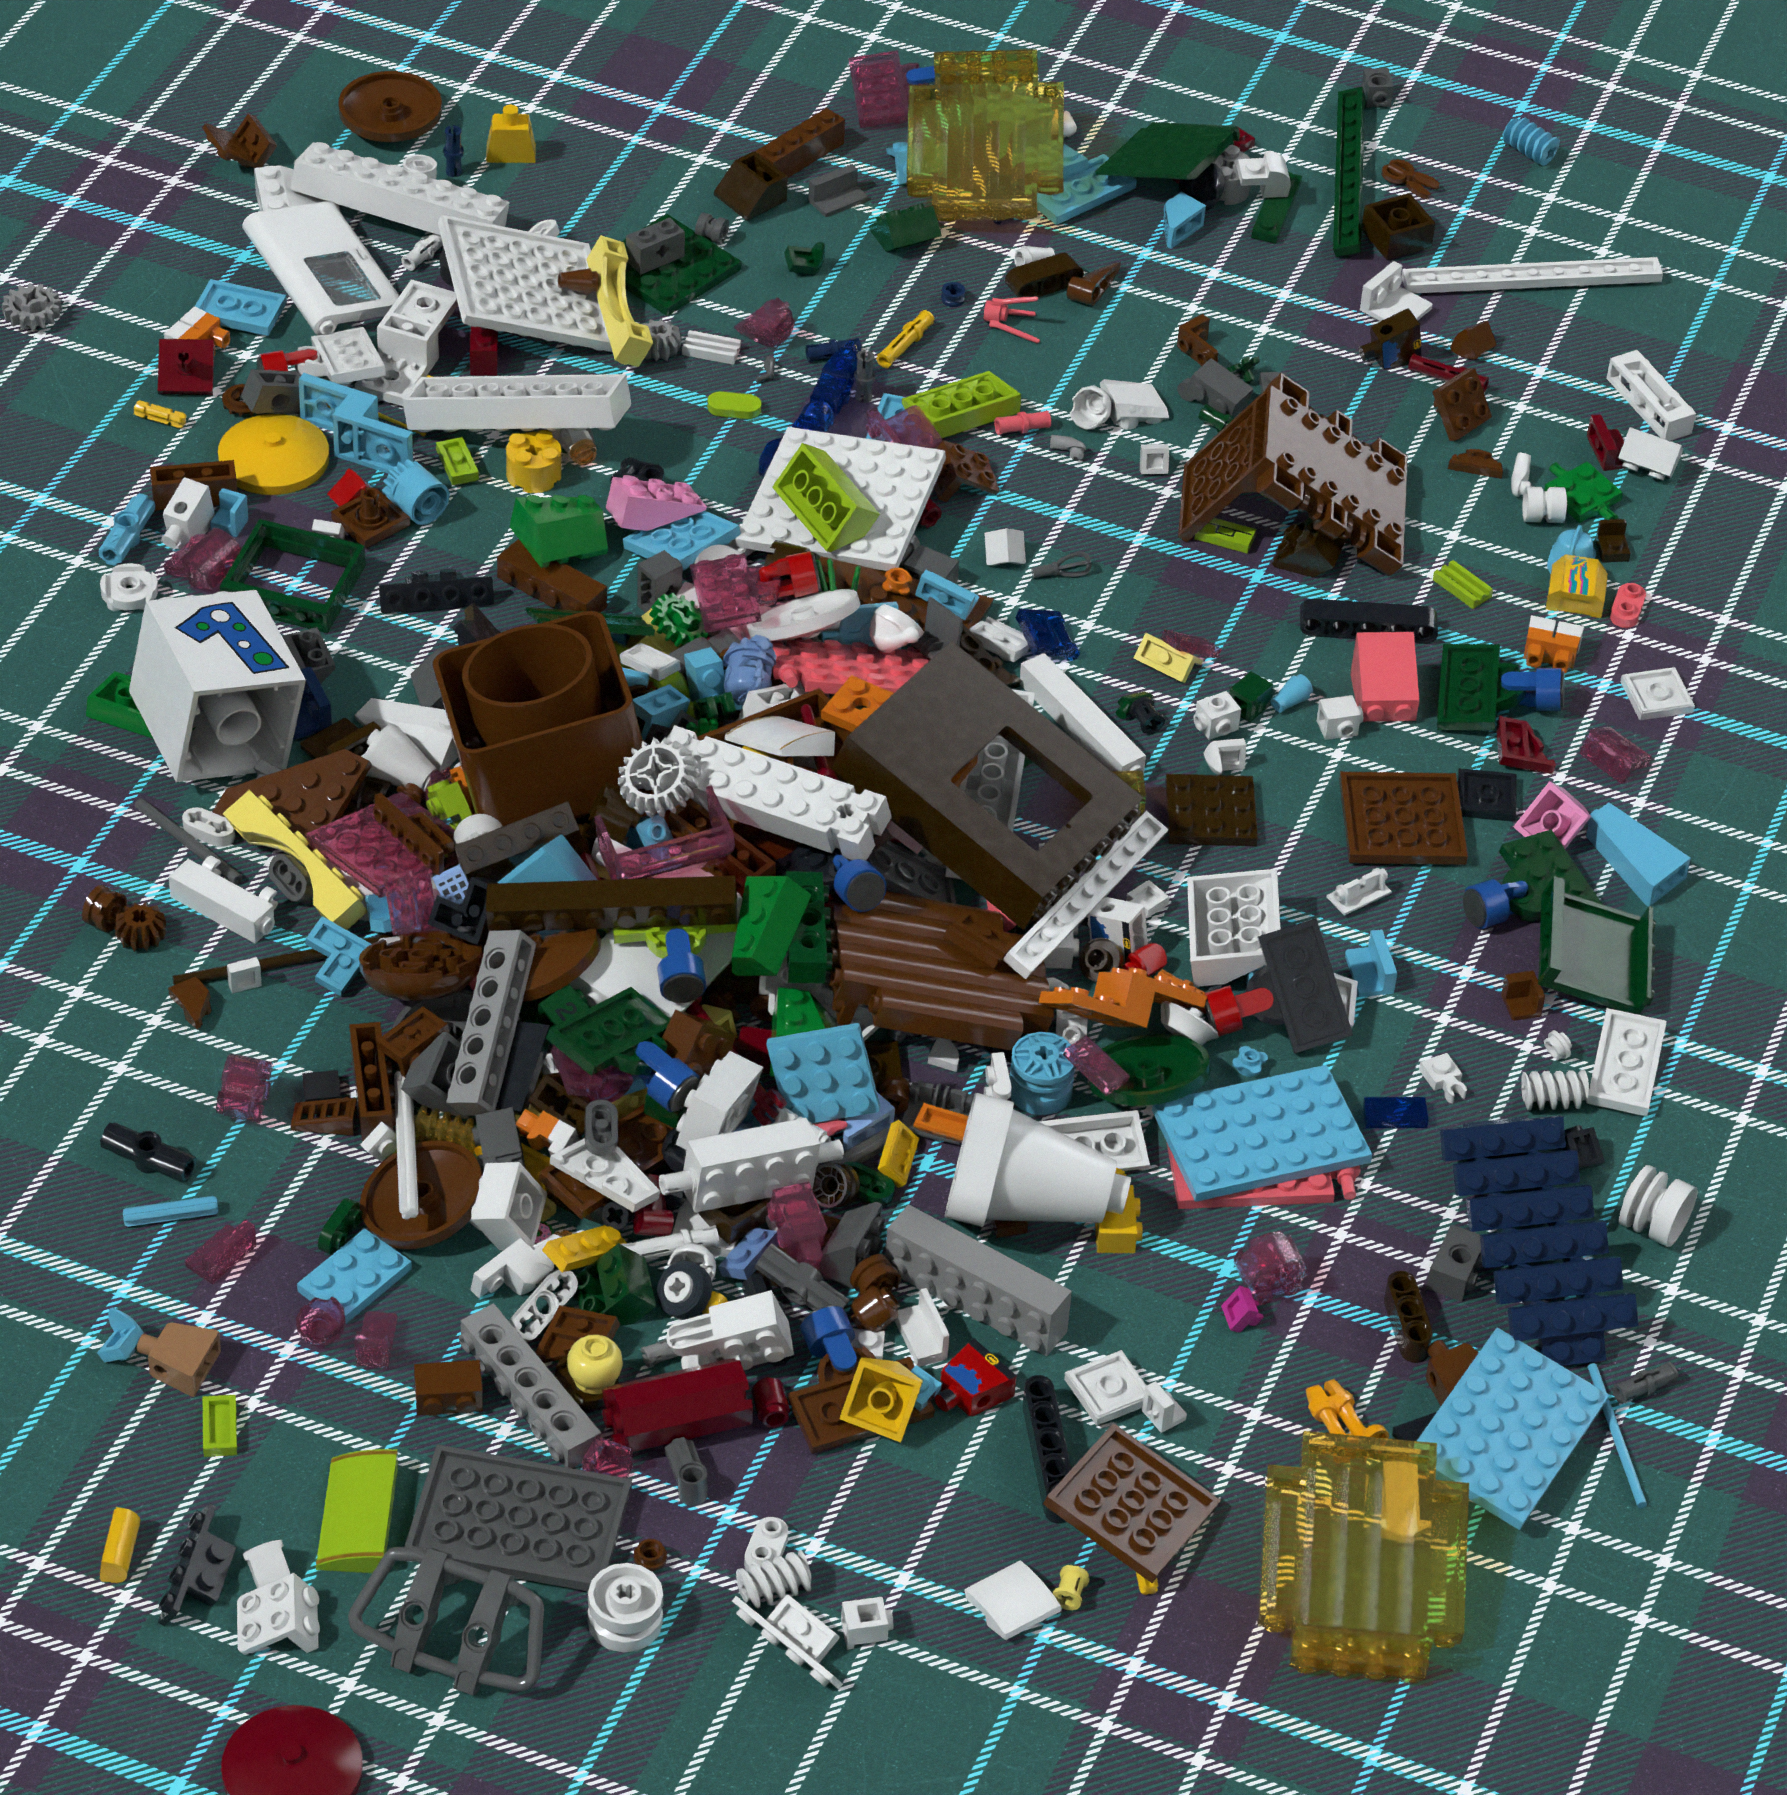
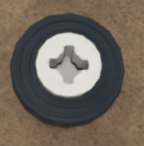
M679 1261L670 1265L663 1272L657 1287L659 1305L664 1312L677 1319H689L698 1316L706 1308L712 1293L710 1275L705 1268L692 1261Z

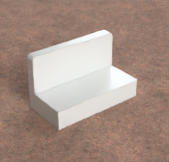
M927 1288L920 1289L919 1305L898 1310V1319L895 1321L915 1364L919 1367L946 1360L948 1358L949 1346L948 1330Z

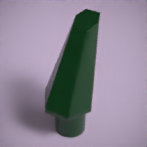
M1146 691L1122 696L1117 702L1120 707L1116 711V715L1120 719H1125L1130 712V706L1135 700L1144 696L1150 698L1154 696Z

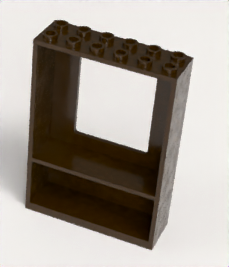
M953 641L948 643L847 736L831 768L841 780L853 785L859 795L865 789L886 796L891 813L890 820L1023 930L1031 922L1036 924L1047 913L1045 908L1049 905L1053 907L1064 895L1063 891L1066 888L1069 890L1075 883H1078L1081 879L1079 875L1082 872L1085 874L1089 873L1098 862L1096 858L1099 855L1104 858L1113 848V841L1115 839L1121 841L1131 829L1128 824L1130 825L1140 814L1141 811L1138 809V806L1144 798ZM998 734L1085 804L1066 826L1064 825L1038 851L1031 848L951 782V779Z

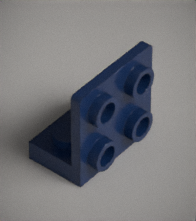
M312 667L300 669L306 681L293 740L316 734L332 725L331 703Z

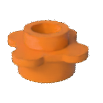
M892 568L886 571V581L883 582L882 588L885 591H891L896 594H909L910 588L908 586L912 583L913 579L908 571L903 568Z

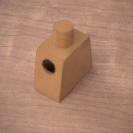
M170 1322L166 1324L158 1338L143 1333L137 1344V1352L148 1355L149 1372L153 1378L189 1396L195 1397L221 1353L220 1333L214 1329Z

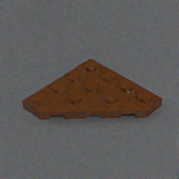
M343 749L227 788L212 812L225 817L223 813L250 790L257 798L263 795L273 806L271 812L275 816L280 812L292 825L289 830L293 834L299 831L310 843L307 847L312 852L315 849L320 851L371 769L372 764L369 760Z

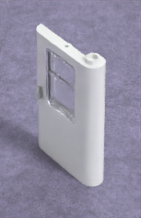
M331 201L255 212L247 216L242 224L245 233L316 335L333 333L340 323L363 321L365 319L385 316L399 297L397 291L337 206Z

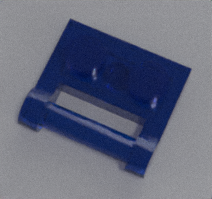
M1018 610L1015 618L1033 655L1045 653L1047 656H1062L1066 661H1073L1079 657L1080 651L1077 645L1072 643L1064 626V617L1060 611Z

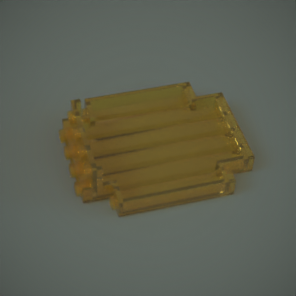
M1037 49L934 52L935 85H909L908 196L917 198L932 196V205L934 206L938 221L948 222L958 219L977 221L985 218L999 221L1009 218L1020 220L1037 218L1038 193L1055 195L1064 192V82H1039Z
M1303 1431L1299 1467L1268 1464L1265 1476L1257 1625L1265 1627V1630L1274 1633L1283 1632L1285 1629L1291 1628L1289 1667L1297 1668L1298 1672L1304 1674H1313L1317 1670H1326L1337 1677H1348L1351 1673H1360L1370 1680H1382L1385 1676H1393L1399 1678L1404 1683H1417L1420 1679L1426 1678L1429 1669V1654L1433 1643L1439 1648H1452L1456 1644H1461L1465 1624L1469 1483L1436 1480L1437 1443Z

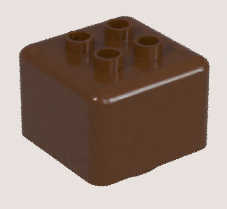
M584 611L541 624L515 627L487 639L445 650L433 660V669L475 814L490 815L497 819L502 826H505L508 823L521 820L568 800L575 818L579 819L590 816L588 812L600 788L605 786V782L621 788L618 784V778L621 777L619 767L626 766L624 757L633 756L631 748L637 749V751L642 748L641 743L643 739L632 695L605 617L601 613ZM644 788L638 789V791L645 794H650L652 791H646Z

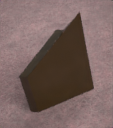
M582 1069L545 1074L527 1101L540 1114L542 1111L549 1113L575 1128L578 1136H581L585 1130L586 1107L593 1100Z

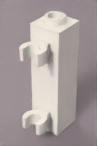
M209 856L204 860L202 866L187 859L169 875L171 898L256 944L264 935H268L272 931L275 924L274 909L278 905V902L272 898L277 895V891L267 886L260 892L259 896H256L220 876L221 871L216 869L221 863L219 859Z

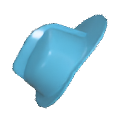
M1578 525L1576 530L1563 531L1558 536L1547 561V569L1550 574L1552 564L1565 554L1596 558L1593 540L1589 534L1582 531V525Z

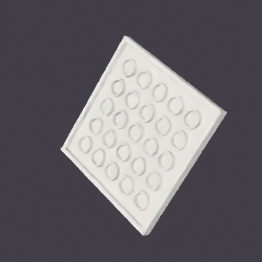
M441 214L438 226L463 324L612 352L596 292H591L590 295L565 288H558L559 272L589 268L586 259L591 249L588 243Z
M787 427L740 528L741 534L735 539L736 547L774 553L775 549L770 547L775 540L810 548L811 552L816 553V560L823 556L878 570L888 571L892 568H899L946 460L945 450ZM802 443L826 451L880 513L865 537L835 551L827 552L772 488Z

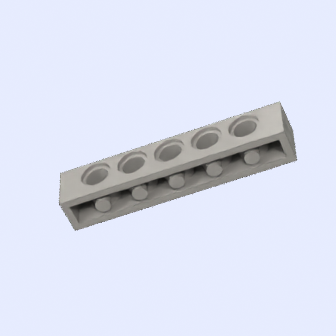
M521 930L489 931L487 943L484 946V954L479 973L477 974V982L469 1006V1014L462 1034V1042L458 1058L455 1061V1070L446 1102L462 1115H478L496 1110L537 944Z
M494 1303L460 1320L461 1335H459V1341L462 1348L467 1353L471 1352L476 1360H480L481 1371L484 1374L488 1373L494 1380L498 1392L502 1396L506 1395L509 1398L516 1414L528 1421L534 1436L537 1439L542 1438L555 1461L560 1460L565 1467L574 1468L601 1453L600 1430Z

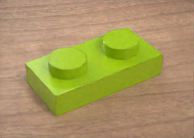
M463 437L436 442V451L452 485L479 480V471Z

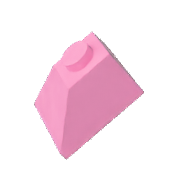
M1549 781L1513 827L1524 837L1551 829L1564 849H1566L1591 816L1586 808L1569 792Z

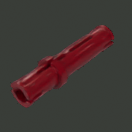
M1417 354L1411 356L1408 369L1411 371L1413 370L1444 381L1451 380L1467 369L1462 366L1456 368L1439 361L1418 356ZM1477 374L1485 393L1489 377Z

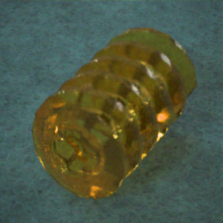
M421 1106L414 1123L416 1143L434 1140L449 1141L465 1147L475 1155L474 1150L476 1146L472 1133V1128H474L473 1118H469L466 1124L462 1125V1115L458 1114L454 1121L451 1122L450 1112L446 1111L440 1119L438 1108H434L431 1114L427 1115L428 1106Z

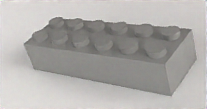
M909 1204L887 1228L885 1256L892 1264V1267H895L899 1272L901 1279L916 1286L919 1290L927 1288L929 1294L942 1300L948 1306L963 1311L976 1321H981L991 1326L1002 1335L1009 1336L1024 1344L1030 1350L1037 1351L1045 1356L1049 1355L1067 1333L1072 1291Z

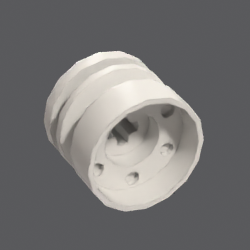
M1646 1165L1627 1190L1620 1211L1619 1223L1624 1227H1630L1633 1224V1230L1637 1233H1641L1650 1223L1649 1238L1666 1247H1671L1681 1235L1690 1218L1697 1199L1698 1190L1697 1187L1680 1179H1675L1666 1189L1667 1173L1659 1172L1657 1174L1656 1168Z

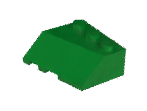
M536 495L516 497L509 527L541 568L549 567L550 561L555 560L559 564L567 563L569 557L573 556L585 559L607 554L608 545L603 510L592 497L587 495H579L578 497H565L562 495H554L553 497H539Z
M788 876L746 877L732 952V973L736 976H777L811 897L809 892Z
M778 987L772 1018V1038L838 1026L835 1018L809 991ZM770 1064V1077H775L772 1064Z

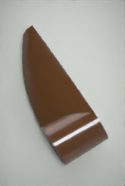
M1121 262L1101 267L1082 278L1073 276L1068 284L1067 299L1094 306L1119 272Z

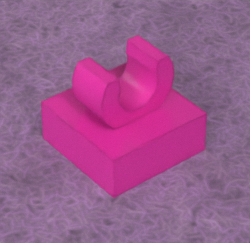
M1239 1286L1221 1306L1231 1331L1241 1333L1248 1324L1256 1326L1264 1318L1263 1314L1258 1312L1257 1306L1259 1303L1253 1299L1250 1288Z

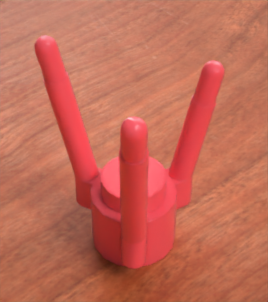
M1037 296L1007 299L992 298V301H986L984 321L990 322L989 327L999 328L1037 344L1040 342V339L1001 323V321H1007L1008 315L1036 316L1034 311L1009 309L1007 304L1038 301Z

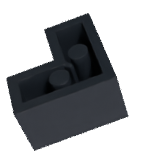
M471 877L464 900L456 896L437 895L428 925L473 944L486 945L489 935L486 917L487 884H495L498 881L491 878Z

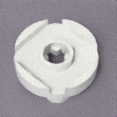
M127 563L117 565L112 568V573L107 576L105 573L100 580L101 596L107 603L108 609L112 611L144 610L146 601L154 600L158 594V581L155 573L152 572L150 574L145 571V566L140 564Z

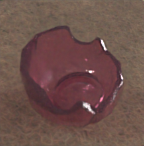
M317 1297L313 1298L300 1309L296 1317L297 1333L308 1344L313 1346H327L337 1341L346 1327L344 1307L334 1297H330L328 1300Z

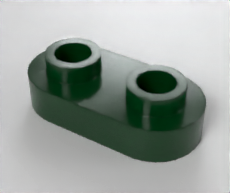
M844 1162V1164L851 1166L859 1177L860 1189L857 1199L868 1204L878 1202L882 1206L889 1204L893 1200L895 1185L891 1178L858 1162Z
M344 1198L320 1233L318 1239L319 1250L332 1255L345 1245L347 1235L352 1228L358 1227L362 1219L363 1212L360 1210L359 1202Z

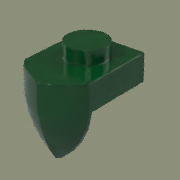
M818 242L812 249L787 246L784 255L789 272L810 275L818 274L825 259V244Z

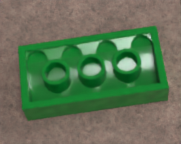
M114 671L87 697L86 717L153 739L129 692L131 676Z

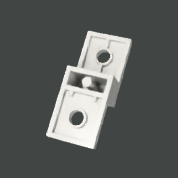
M411 279L377 326L378 354L385 365L386 375L380 376L374 381L359 380L355 383V389L378 396L379 400L403 406L402 399L420 377L428 375L439 359L438 333L458 306L455 292Z

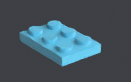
M210 279L195 307L220 318V326L269 336L287 304V300L284 294Z
M364 1228L297 1283V1291L345 1325L412 1270V1264L408 1258Z

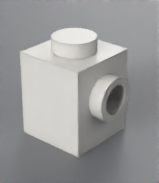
M1353 695L1319 700L1316 721L1325 740L1357 736L1359 725L1363 722V711L1361 706H1357Z

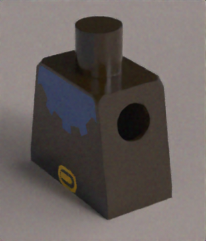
M1407 308L1372 325L1370 328L1371 342L1358 347L1363 361L1375 358L1382 369L1386 370L1409 365L1413 354L1422 356L1420 323L1411 310Z

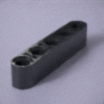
M1307 599L1300 605V630L1308 636L1356 639V634L1363 632H1414L1415 643L1419 644L1434 642L1438 637L1437 612L1428 606L1328 599Z
M1035 1375L1028 1378L1025 1382L1023 1413L1044 1514L1049 1521L1062 1524L1067 1521L1051 1511L1043 1503L1048 1494L1071 1470L1054 1385L1048 1377Z

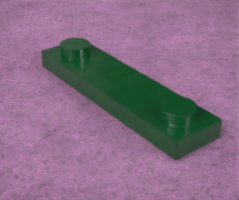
M1288 172L1291 182L1288 197L1265 199L1252 229L1251 238L1277 243L1302 183L1301 175Z

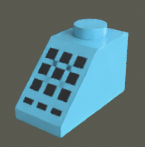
M1183 192L1169 199L1164 205L1163 226L1166 244L1170 249L1204 226L1206 205Z

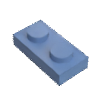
M754 1228L747 1232L746 1236L718 1266L722 1277L747 1280L757 1270L754 1267L765 1250L771 1244L777 1247L781 1242L778 1231Z

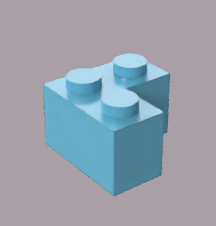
M711 647L684 654L691 702L726 693L724 689L726 670L723 669V661ZM734 702L736 710L742 709L743 705H736Z

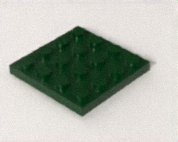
M668 214L663 215L646 227L671 218L685 231L684 257L641 275L627 262L625 271V289L666 316L674 313L741 270L742 261L703 236L695 234V231ZM625 239V240H623V241H621V242H624L625 248H626V239Z

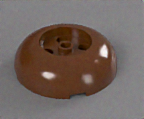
M420 931L400 934L399 941L387 944L386 940L382 939L369 945L361 952L359 963L364 980L379 994L397 1000L425 1001L452 995L472 983L479 973L483 950L482 945L473 944L445 931ZM418 936L424 937V939L419 940L417 943L413 942ZM441 941L445 942L444 946L448 947L449 945H451L456 949H443V944Z

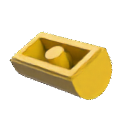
M120 1507L114 1509L101 1560L99 1579L102 1582L120 1583L127 1578L141 1522L140 1517L129 1509Z

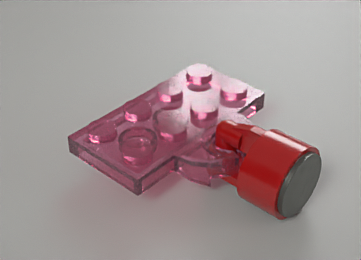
M810 551L788 555L786 558L779 559L764 567L749 568L745 554H731L725 558L711 561L702 560L690 565L705 633L761 622L759 606L776 604L779 597L794 595L797 598L816 594L821 590L815 556ZM789 574L790 579L780 580V576Z

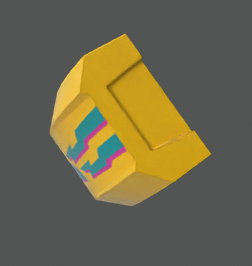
M1565 554L1554 562L1551 569L1545 610H1558L1601 618L1608 573L1599 559Z

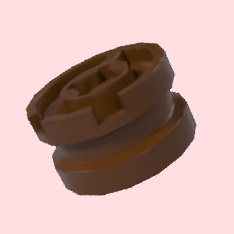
M100 884L96 886L85 900L82 909V920L91 926H96L103 932L109 933L113 931L116 927V914L121 913L123 906H127L126 896L118 891H112L106 885Z
M875 1254L864 1259L856 1266L850 1276V1283L860 1295L871 1286L879 1288L885 1286L891 1291L893 1287L898 1289L901 1283V1275L895 1267H892V1264L885 1255Z

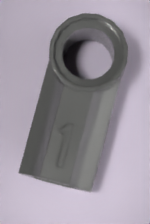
M685 1437L673 1439L665 1447V1453L678 1486L679 1499L685 1505H700L708 1497L707 1469L701 1464L693 1440H687Z

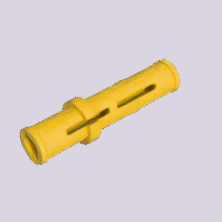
M923 310L913 321L907 322L903 326V331L877 354L876 360L878 364L883 368H889L913 342H918L923 337V333L934 324L933 321L935 319L932 313Z

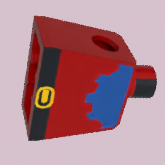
M974 1338L943 1367L940 1380L942 1383L941 1392L935 1396L936 1404L944 1412L957 1405L968 1416H975L1014 1397L1017 1375Z

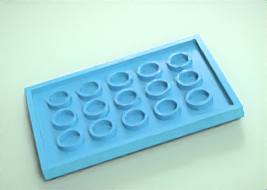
M1327 1065L1193 1093L1171 1102L1152 1105V1112L1195 1202L1368 1164L1372 1160V1153Z
M1497 1327L1411 1448L1405 1460L1418 1461L1420 1470L1520 1530L1606 1403L1609 1394L1523 1342L1514 1340L1513 1336Z

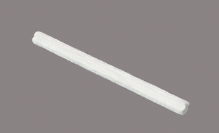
M397 1071L394 1074L399 1212L402 1213L403 1219L408 1220L410 1217L416 1218L419 1213L414 1102L412 1097L401 1090L405 1078Z

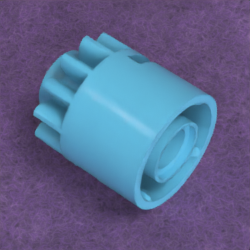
M407 459L405 465L398 462L397 466L390 469L387 478L383 480L387 486L382 489V492L418 525H426L436 520L443 513L449 502V489L417 461L412 462L410 459Z

